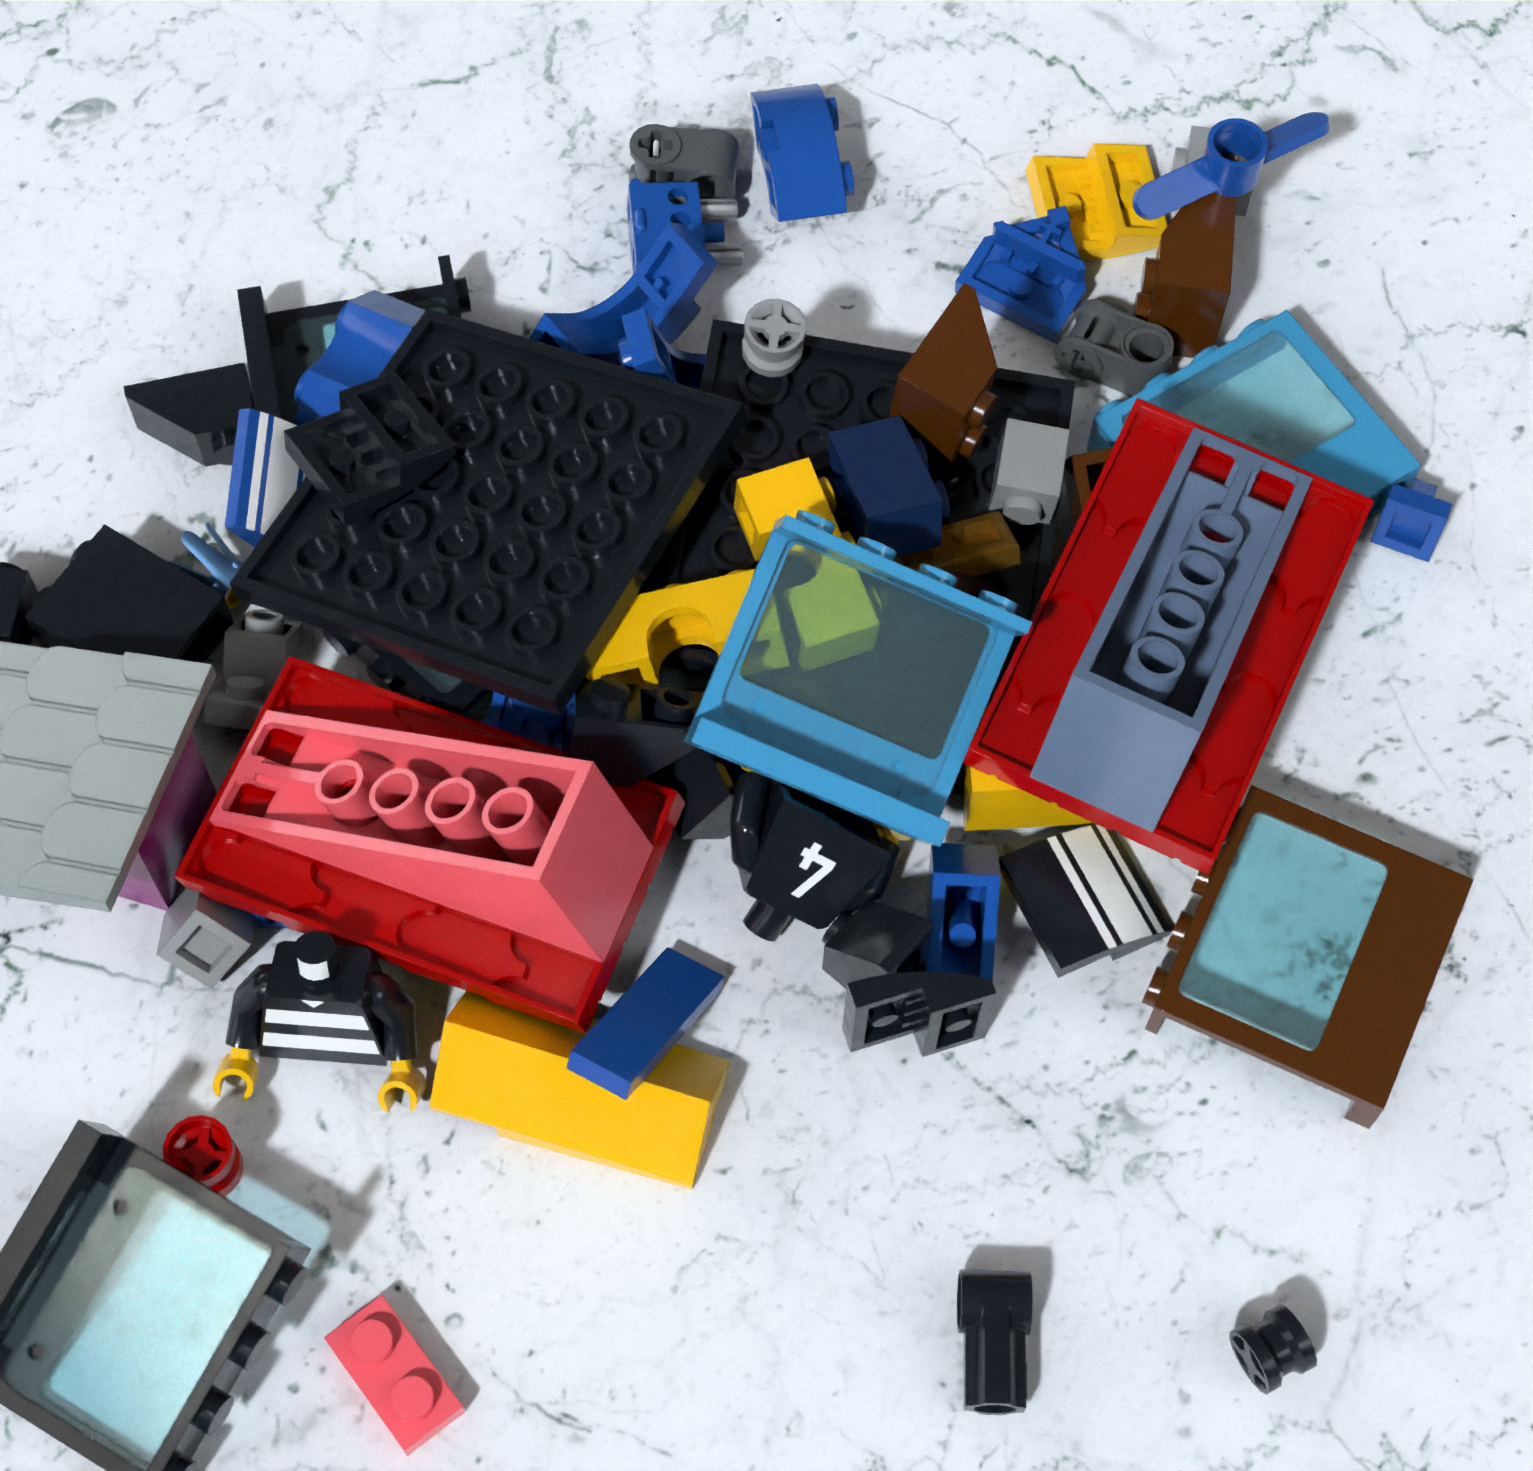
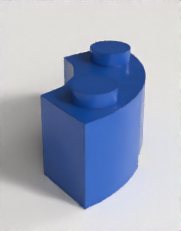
M817 83L750 92L756 146L764 169L772 216L778 222L847 213L846 196L854 195V178L850 161L840 162L834 132L839 130V117L835 97H825Z
M376 290L347 301L337 317L335 335L331 344L320 359L302 374L297 383L294 399L299 405L294 424L298 426L340 411L339 391L376 379L426 310Z

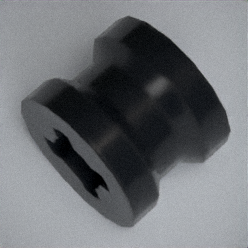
M1278 1304L1266 1311L1263 1322L1253 1327L1243 1324L1232 1330L1229 1334L1231 1346L1239 1364L1250 1381L1264 1394H1268L1281 1387L1283 1376L1290 1372L1303 1374L1317 1366L1315 1349L1309 1336L1296 1316L1282 1304Z

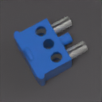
M632 179L628 185L626 212L633 274L668 223H683L718 262L717 266H741L744 261V251L741 245L705 246V243L724 242V222L702 221V219H735L738 214L737 200L735 198L700 199L698 182L642 183L639 179Z

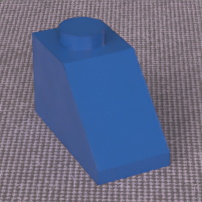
M942 843L940 847L931 845L926 920L933 925V932L925 971L966 974L992 980L993 982L1001 880L996 845Z

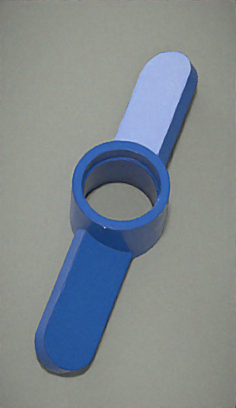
M1321 112L1305 113L1266 132H1263L1255 123L1245 119L1230 118L1222 120L1210 130L1203 157L1137 188L1132 199L1133 208L1141 218L1155 220L1213 192L1227 197L1247 194L1258 183L1263 164L1325 136L1330 130L1328 115ZM1220 154H1236L1243 157L1247 161H1230L1222 157Z

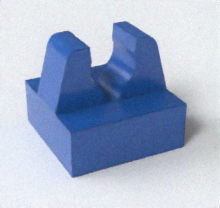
M1414 478L1410 489L1393 483L1370 542L1429 562L1448 519L1452 504L1435 498L1437 485Z

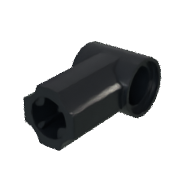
M959 1270L957 1284L958 1333H963L964 1411H972L982 1415H1006L1024 1413L1026 1409V1335H1030L1033 1304L1032 1277L1030 1272Z

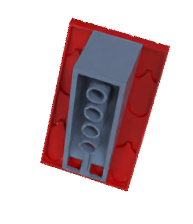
M1137 398L1030 619L1032 625L1028 635L1022 636L968 748L963 763L988 775L993 774L997 776V779L1049 803H1057L1058 807L1108 830L1113 831L1114 829L1119 832V835L1172 859H1180L1181 863L1208 875L1220 852L1374 500Z

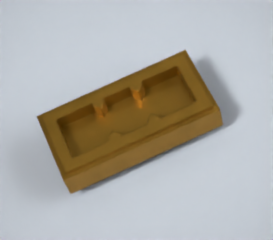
M995 511L942 526L941 546L895 557L894 562L914 571H918L920 564H927L941 570L979 576L1021 564V558L1016 539L1001 513Z

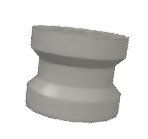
M766 299L756 303L748 311L744 321L742 355L748 367L754 372L766 377H782L791 373L799 365L803 355V341L806 336V321L800 309L789 301Z

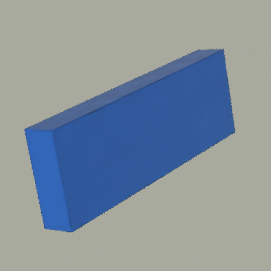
M667 947L570 1052L566 1068L627 1100L719 995L725 976Z

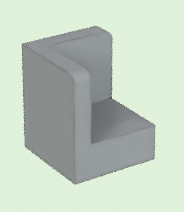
M186 888L164 914L156 955L212 989L252 945L255 919L250 912L211 900L200 892Z

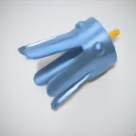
M209 521L205 526L226 556L193 532H182L181 540L183 544L205 565L212 575L211 577L174 561L167 562L224 595L229 609L240 604L243 600L236 597L229 583L243 565V562L235 558Z

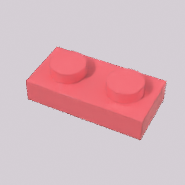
M380 1295L324 1337L327 1344L407 1456L466 1412L461 1402L383 1295Z

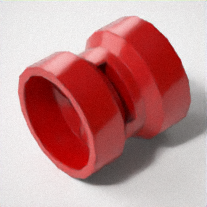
M204 1115L191 1116L176 1123L166 1136L163 1144V1160L223 1196L231 1193L239 1184L244 1171L243 1157L227 1128L217 1119ZM216 1162L212 1169L205 1171V1169L211 1167L212 1164Z

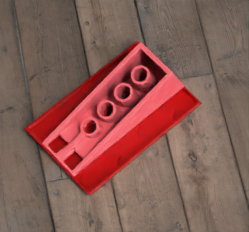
M289 656L174 877L185 888L200 892L211 900L284 923L289 929L304 934L310 931L326 932L332 936L337 945L367 947L375 952L377 958L398 964L409 972L484 996L489 1002L587 1033L598 1008L597 1003L602 999L623 950V943L627 941L648 892V885L652 883L673 834L672 830L676 827L686 803L678 791L645 779L630 787L609 785L593 761L562 757V751Z

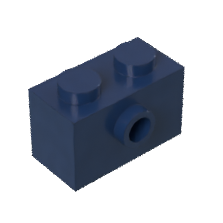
M901 415L828 432L829 479L857 541L859 537H865L882 543L897 552L895 557L941 546L942 519L948 518L950 515L948 495L941 480H932L929 474V463L925 446L920 438L912 439Z

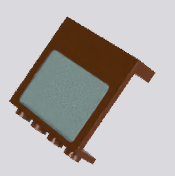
M1251 785L1242 807L1239 806L1224 840L1226 844L1219 860L1215 861L1208 875L1201 871L1198 872L1191 892L1202 896L1195 915L1182 910L1166 947L1178 951L1171 970L1168 971L1157 966L1141 1003L1154 1009L1145 1030L1157 1035L1166 1017L1350 1099L1351 1101L1344 1118L1370 1129L1386 1106L1474 879Z

